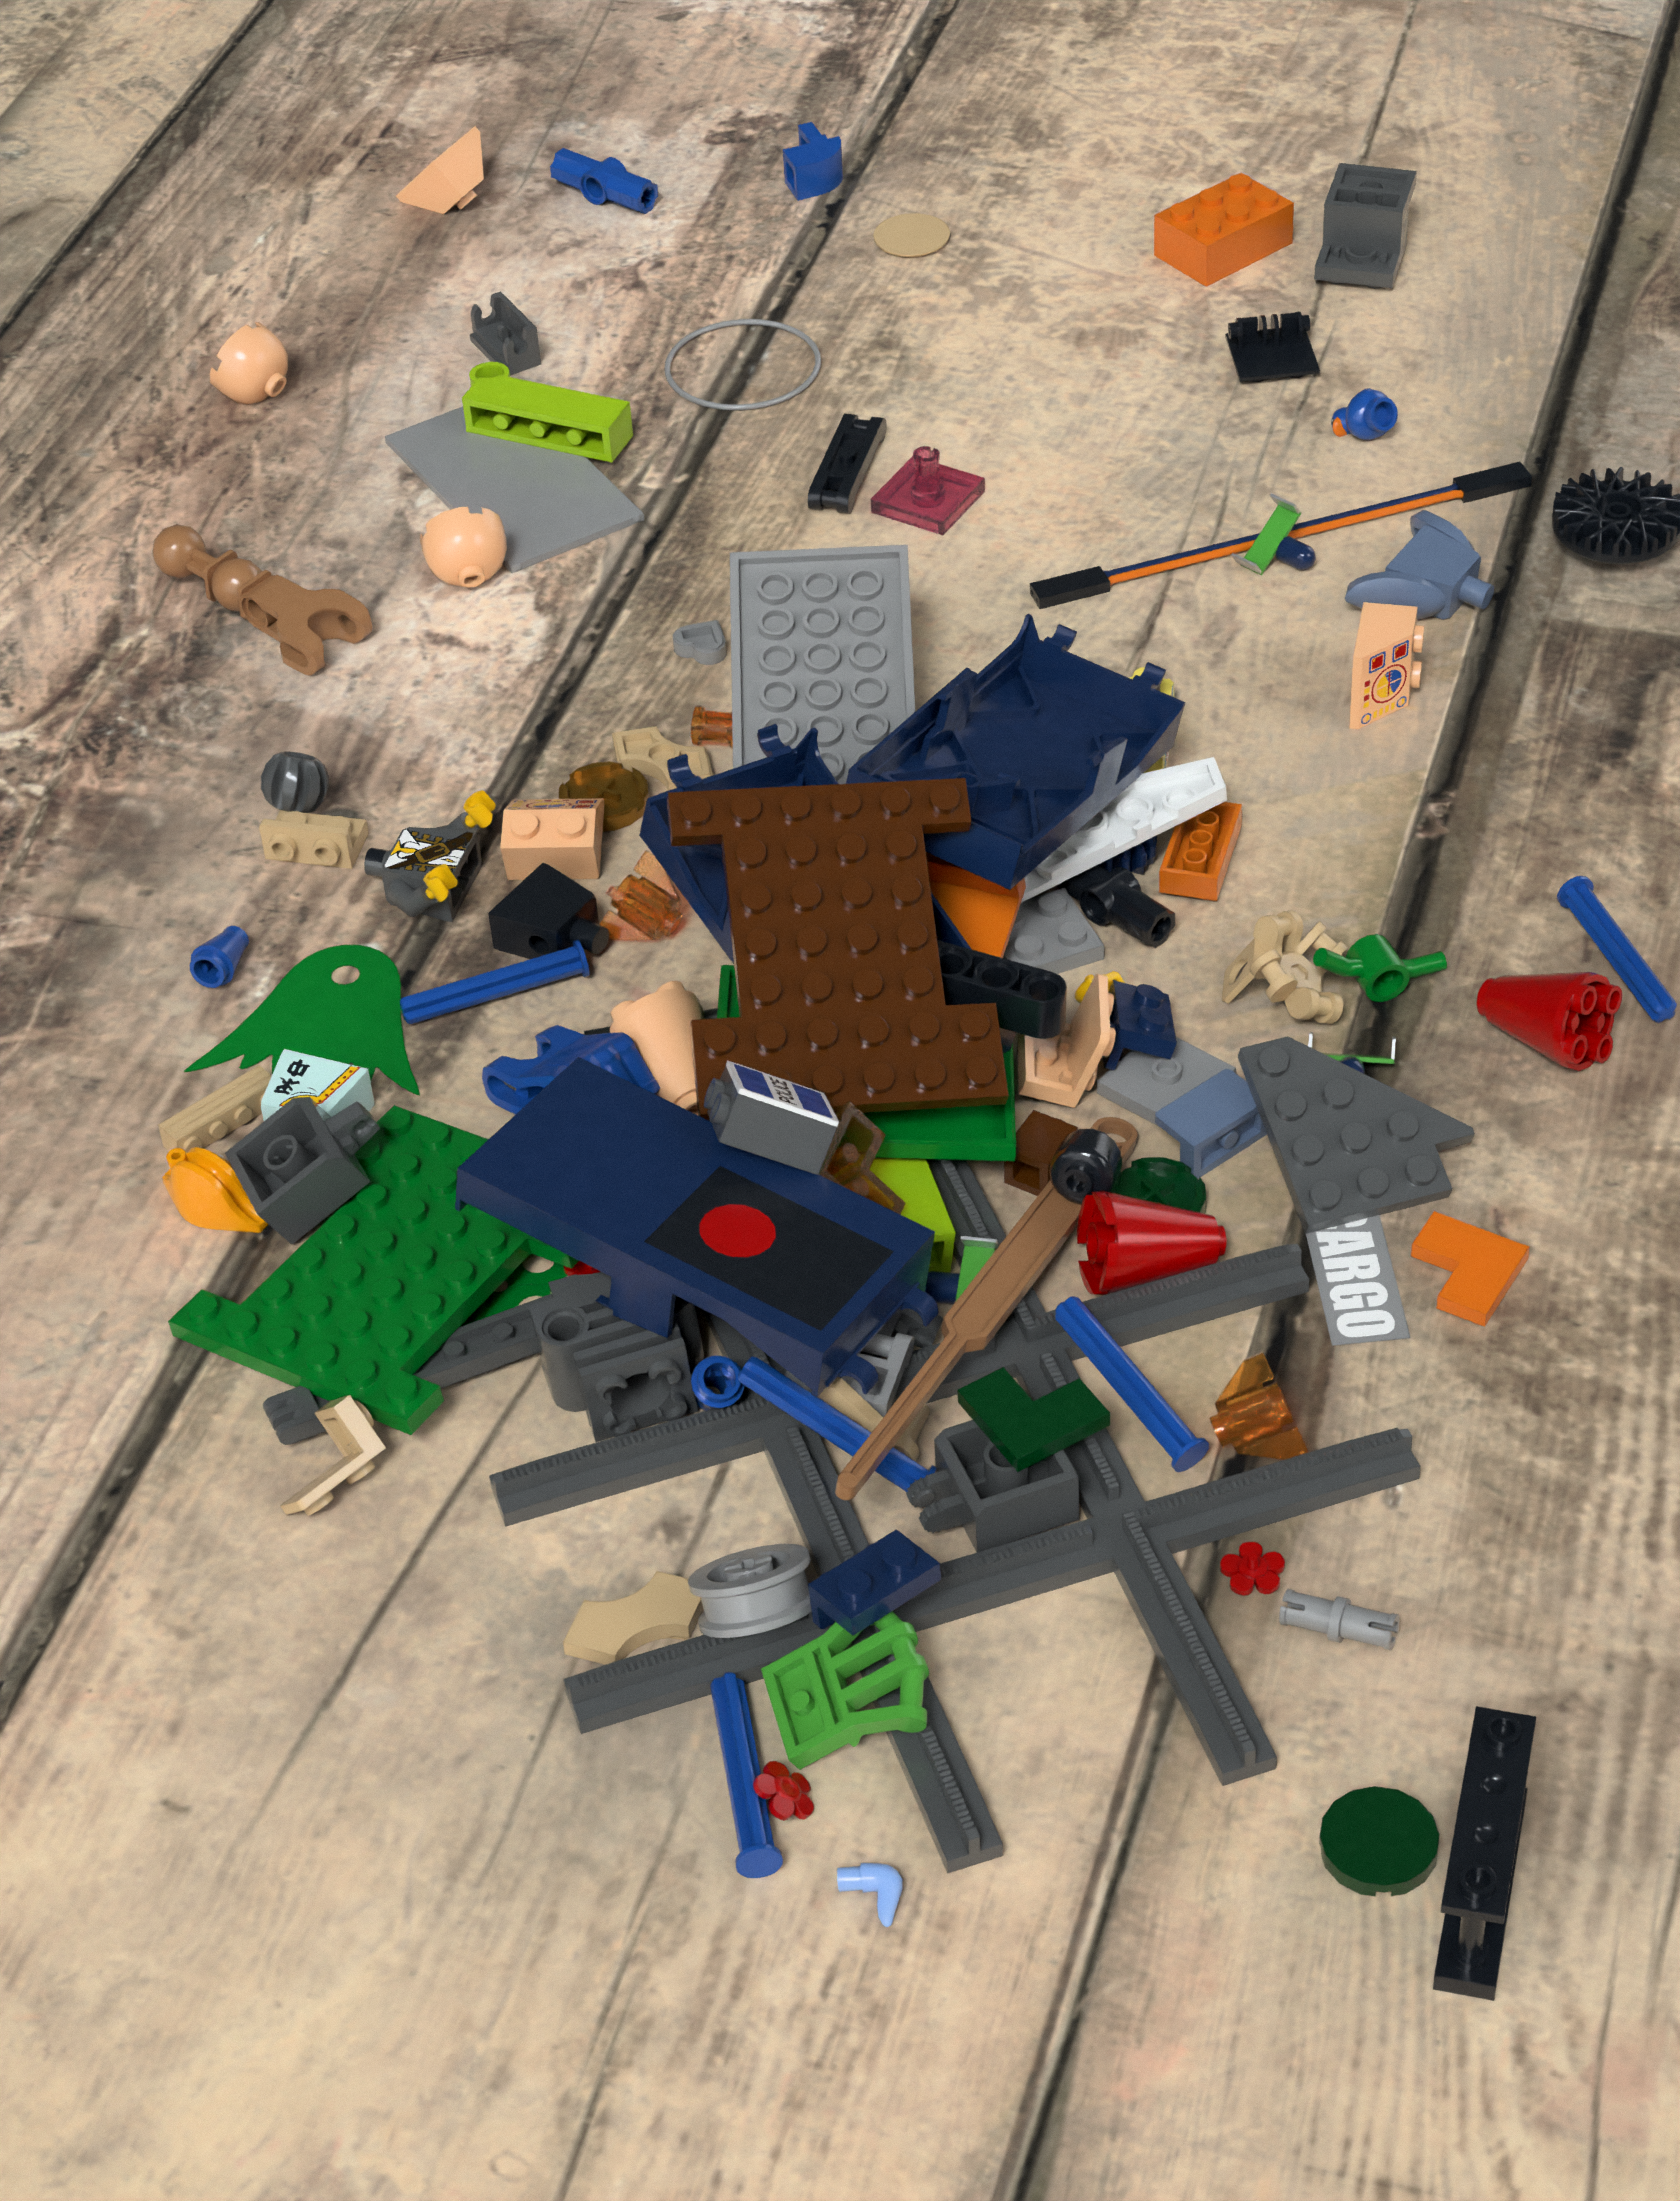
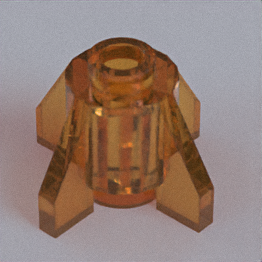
M645 850L633 869L642 877L637 878L630 874L619 886H610L606 892L607 895L612 897L611 906L616 908L618 912L615 913L612 910H608L599 925L608 929L611 940H658L663 935L670 937L677 930L683 919L684 914L679 911L682 902L672 879L653 853Z
M1263 1352L1241 1362L1215 1401L1218 1414L1209 1417L1222 1447L1232 1443L1238 1454L1285 1460L1307 1453L1308 1449L1297 1426L1285 1431L1283 1429V1426L1295 1421L1278 1383L1274 1382L1266 1387L1263 1385V1382L1274 1378Z

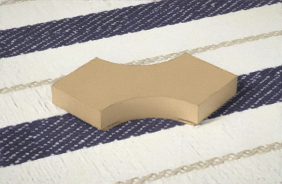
M657 726L612 733L616 761L622 764V769L632 772L633 767L642 774L652 776L661 781L668 791L677 788L668 773L667 760L687 754L690 770L695 776H700L701 779L713 776L707 748H704V746H683L673 743L661 735Z
M656 1571L644 1587L627 1597L600 1602L584 1600L563 1641L565 1655L606 1665L625 1659L638 1647L655 1640L666 1638L687 1640L691 1637L703 1611L701 1597L695 1596L690 1592L687 1578Z

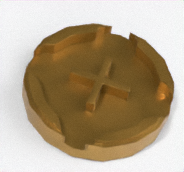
M611 761L596 762L580 767L569 774L570 780L565 785L562 782L559 787V799L604 798L603 832L615 831L633 824L644 815L646 801L649 798L648 783L640 771L633 767L632 772L622 769L621 763Z

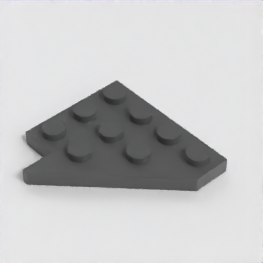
M1288 1036L1240 1048L1238 1060L1305 1234L1445 1199L1450 1196L1453 1188L1438 1151L1471 1143L1475 1135L1471 1126Z

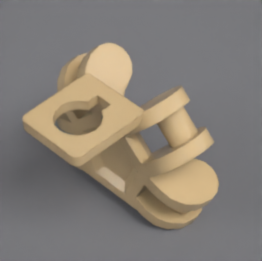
M1293 910L1280 912L1277 916H1262L1255 924L1254 939L1225 970L1222 1001L1229 1004L1253 978H1266L1270 985L1266 989L1265 994L1272 1003L1285 1001L1287 1010L1292 1017L1300 1020H1309L1313 1017L1318 1023L1333 1024L1342 1014L1343 999L1338 993H1323L1324 973L1327 970L1318 966L1315 967L1302 954L1311 945L1316 951L1319 948H1326L1342 955L1348 946L1342 940L1336 943L1324 932L1326 926L1321 921L1301 940L1303 921L1300 915ZM1245 965L1239 978L1235 981L1240 969Z

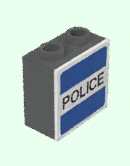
M728 1060L721 1078L712 1079L704 1100V1108L708 1109L707 1113L720 1143L816 1175L820 1172L839 1124L824 1093Z

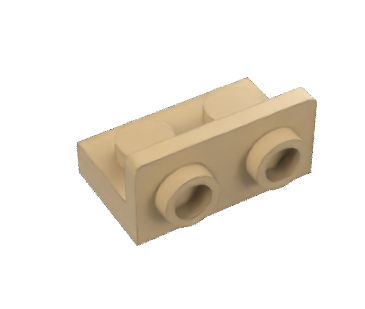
M280 810L275 820L263 819L259 825L265 859L349 869L353 868L369 834L367 820L302 813L299 811L287 812Z

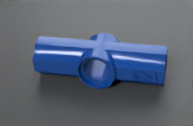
M562 148L555 153L554 161L550 166L551 178L581 190L583 196L595 205H600L608 200L647 214L653 209L655 200L658 197L657 184L627 172L625 166L613 157H608L600 162Z

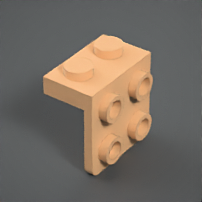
M1101 974L1094 976L1071 1023H1066L1064 1030L1059 1035L1053 1038L1040 1039L1017 1033L1020 1095L1075 1108L1084 1090L1090 1091L1097 1076L1098 1063L1102 1056L1108 1057L1110 1055L1116 1036L1115 1028L1110 1027V1015L1113 1009L1114 996L1108 993L1107 976Z

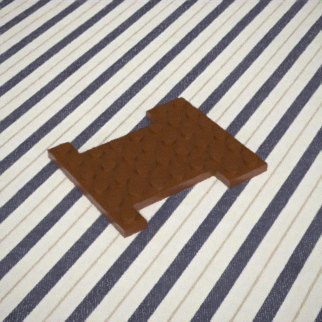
M966 778L668 792L667 809L671 846L721 844L740 1015V1017L697 1019L690 1022L698 1116L710 1121L707 1113L708 1109L704 1108L706 1092L713 1078H721L727 1060L822 1092L828 1099L835 1114L1006 1104L1009 1095L996 1003L945 1005L923 835L926 833L969 831L971 815Z

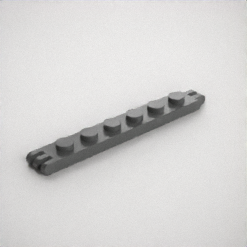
M551 1294L459 1327L413 1375L437 1384L442 1389L481 1373L489 1372L505 1364L539 1353L528 1305L551 1299ZM298 1386L267 1398L263 1403V1409L273 1429L276 1431L279 1441L284 1445H290L326 1431L315 1415V1412L330 1401L311 1394L307 1388Z

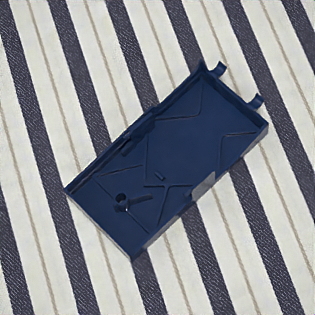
M1027 614L1019 634L1011 645L978 674L966 667L849 768L846 784L966 778L971 815L969 831L923 834L925 851L1011 890L1140 777L1142 773L1173 748L1186 702L1156 690L1165 676L1166 669L1147 662L1141 676L1136 675L1132 680L1068 652L1077 634L1075 630L1059 624L1052 638L1047 636L1044 641L1040 640L1033 617Z

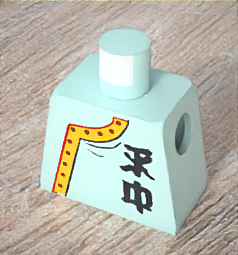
M284 1049L261 1100L263 1121H265L292 1098L310 1097L331 1117L356 1101L362 1104L366 1110L370 1111L375 1103L369 1071L367 1068Z

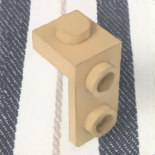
M350 1395L332 1400L315 1412V1415L344 1458L282 1503L280 1507L286 1515L304 1510L307 1516L326 1506L334 1499V1495L330 1491L343 1480H346L348 1484H352L364 1477L375 1468V1464L371 1459L386 1448L372 1428L374 1421L370 1412L359 1401H354Z

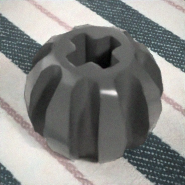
M284 751L273 755L266 763L261 775V790L266 801L273 807L287 812L299 811L309 813L315 811L325 800L329 789V775L325 765L316 757L304 753Z

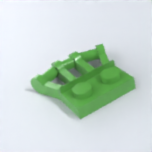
M892 1611L871 1624L875 1625L880 1630L879 1632L846 1649L862 1631L852 1636L835 1622L823 1635L761 1669L788 1760L799 1770L848 1743L853 1747L857 1746L863 1735L893 1730L915 1733L926 1729L928 1712L922 1707L924 1680L929 1676V1669L924 1656L916 1652L915 1647L918 1644V1637L911 1623L903 1622ZM890 1654L894 1655L895 1660L853 1684L847 1685L846 1678ZM900 1687L899 1705L856 1712V1710Z

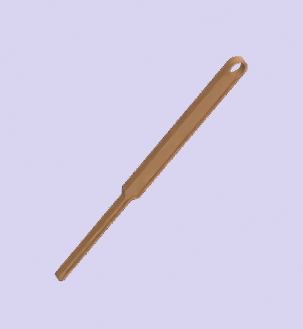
M1104 1117L1097 1120L1091 1127L1092 1129L1104 1133L1117 1134L1126 1140L1125 1142H1115L1121 1151L1123 1166L1134 1151L1137 1139L1135 1127L1126 1120L1116 1117ZM1051 1180L944 1316L941 1327L944 1337L943 1341L839 1474L835 1494L838 1498L851 1500L858 1494L962 1355L966 1352L985 1349L1077 1227L1082 1204L1066 1200L1056 1191Z

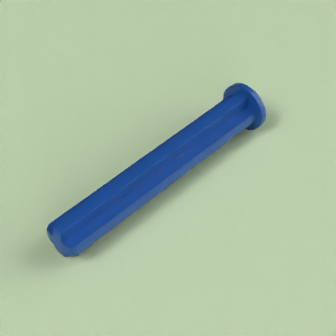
M1577 876L1565 882L1557 894V900L1564 908H1570L1651 1019L1660 1023L1665 1019L1670 1020L1675 1015L1674 1009L1677 1006L1676 1001L1594 894L1592 881L1586 876Z
M575 940L573 941V947L403 997L400 1000V1009L407 1024H414L580 973L585 978L590 975L589 966L580 941Z
M1071 1296L1064 1302H1061L1055 1309V1318L1171 1456L1173 1459L1171 1462L1172 1468L1176 1472H1183L1197 1464L1209 1449L1207 1440L1205 1438L1197 1439L1079 1298Z
M750 1357L738 1374L740 1383L851 1456L856 1454L871 1434L870 1431L820 1398L811 1395L809 1391L757 1357ZM893 1447L875 1472L908 1492L907 1488L915 1482L914 1480H919L920 1477L925 1478L926 1475L935 1473L937 1467L932 1465L927 1470Z
M726 1672L722 1677L713 1679L710 1689L740 1852L735 1859L737 1872L744 1877L762 1878L777 1872L783 1864V1857L781 1851L774 1846L766 1799L759 1797L753 1788V1781L761 1772L744 1681L736 1678L734 1673Z

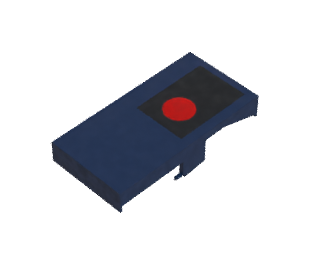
M580 1057L576 1058L457 1168L456 1210L460 1212L469 1204L610 1276V1298L600 1295L595 1301L612 1310L613 1316L668 1338L672 1334L675 1298L678 1296L723 1319L812 1390L811 1395L818 1397L837 1377L842 1378L843 1376L854 1378L861 1385L862 1393L866 1395L879 1379L875 1367L867 1360L857 1356L899 1309L901 1311L907 1308L914 1310L921 1316L923 1325L926 1327L939 1313L936 1301L925 1292L935 1231L821 1175H816L720 1143L710 1121Z

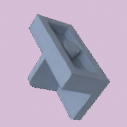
M1231 1069L1222 1070L1155 1113V1123L1180 1142V1162L1189 1166L1191 1174L1196 1176L1197 1179L1267 1135L1248 1083Z

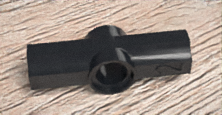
M1098 864L1056 885L1060 889L1065 888L1069 895L1079 900L1083 913L1094 924L1105 926L1112 922L1146 945L1150 944L1154 948L1167 941L1170 931L1175 926V913L1141 891L1138 880L1126 868L1115 867L1109 871Z

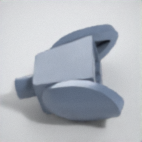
M1422 510L1410 518L1413 538L1386 566L1385 571L1371 573L1355 579L1349 583L1345 595L1346 602L1360 608L1363 607V602L1418 607L1417 620L1430 616L1444 620L1450 619L1464 602L1485 609L1492 599L1494 585L1478 579L1481 557L1462 531L1440 516L1427 510Z

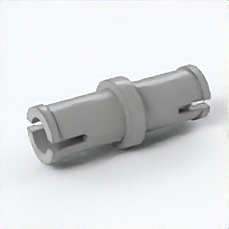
M1287 1589L1282 1601L1287 1602L1289 1608L1280 1607L1279 1622L1281 1625H1291L1325 1633L1328 1640L1339 1643L1346 1638L1384 1647L1386 1650H1392L1396 1638L1392 1637V1632L1398 1633L1399 1614H1388L1351 1605L1349 1598L1337 1596L1335 1601L1298 1593L1292 1589Z

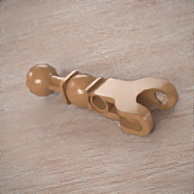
M176 524L164 528L154 539L152 555L157 567L167 576L181 579L194 574L203 578L206 596L209 600H217L227 610L240 612V616L243 619L248 620L254 627L279 641L283 663L304 675H313L326 666L322 641L341 639L355 644L372 632V622L368 609L359 600L339 589L307 590L282 576L271 575V572L268 570L262 571L251 560L238 558L237 553L233 550H228L216 559L206 553L202 537L193 528Z

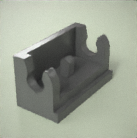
M501 291L491 295L490 306L492 307V312L488 317L481 318L482 311L477 304L473 305L471 310L473 333L470 334V341L491 362L505 364L509 368L510 376L541 365L537 327Z

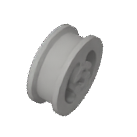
M797 1544L760 1546L721 1557L697 1569L689 1577L688 1585L693 1595L701 1597L704 1612L698 1619L701 1633L715 1638L748 1636L785 1626L811 1613L808 1582L804 1570L811 1561L808 1549Z

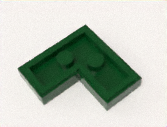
M1004 1367L957 1390L958 1403L1017 1472L1110 1426V1412L1080 1378L1035 1401L1029 1397Z

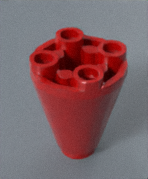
M1592 972L1506 975L1496 979L1489 978L1482 984L1477 996V1010L1490 1023L1559 1065L1581 1071L1590 1067L1594 1062L1604 1063L1609 1058L1613 1049V1039L1610 1033L1614 1023V1014L1618 1011L1622 1002V990L1619 986L1610 984L1607 977Z

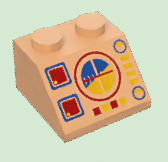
M1363 602L1353 655L1349 729H1360L1408 706L1411 688H1420L1422 661H1414L1415 652L1422 653L1425 626L1416 625L1418 607Z
M604 798L512 800L503 811L500 846L507 879L524 880L542 863L550 865L570 879H599Z

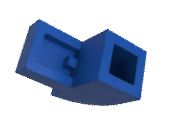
M812 122L798 125L799 146L783 149L785 184L797 201L826 194L838 187L843 180L840 137L827 139L826 135H821Z

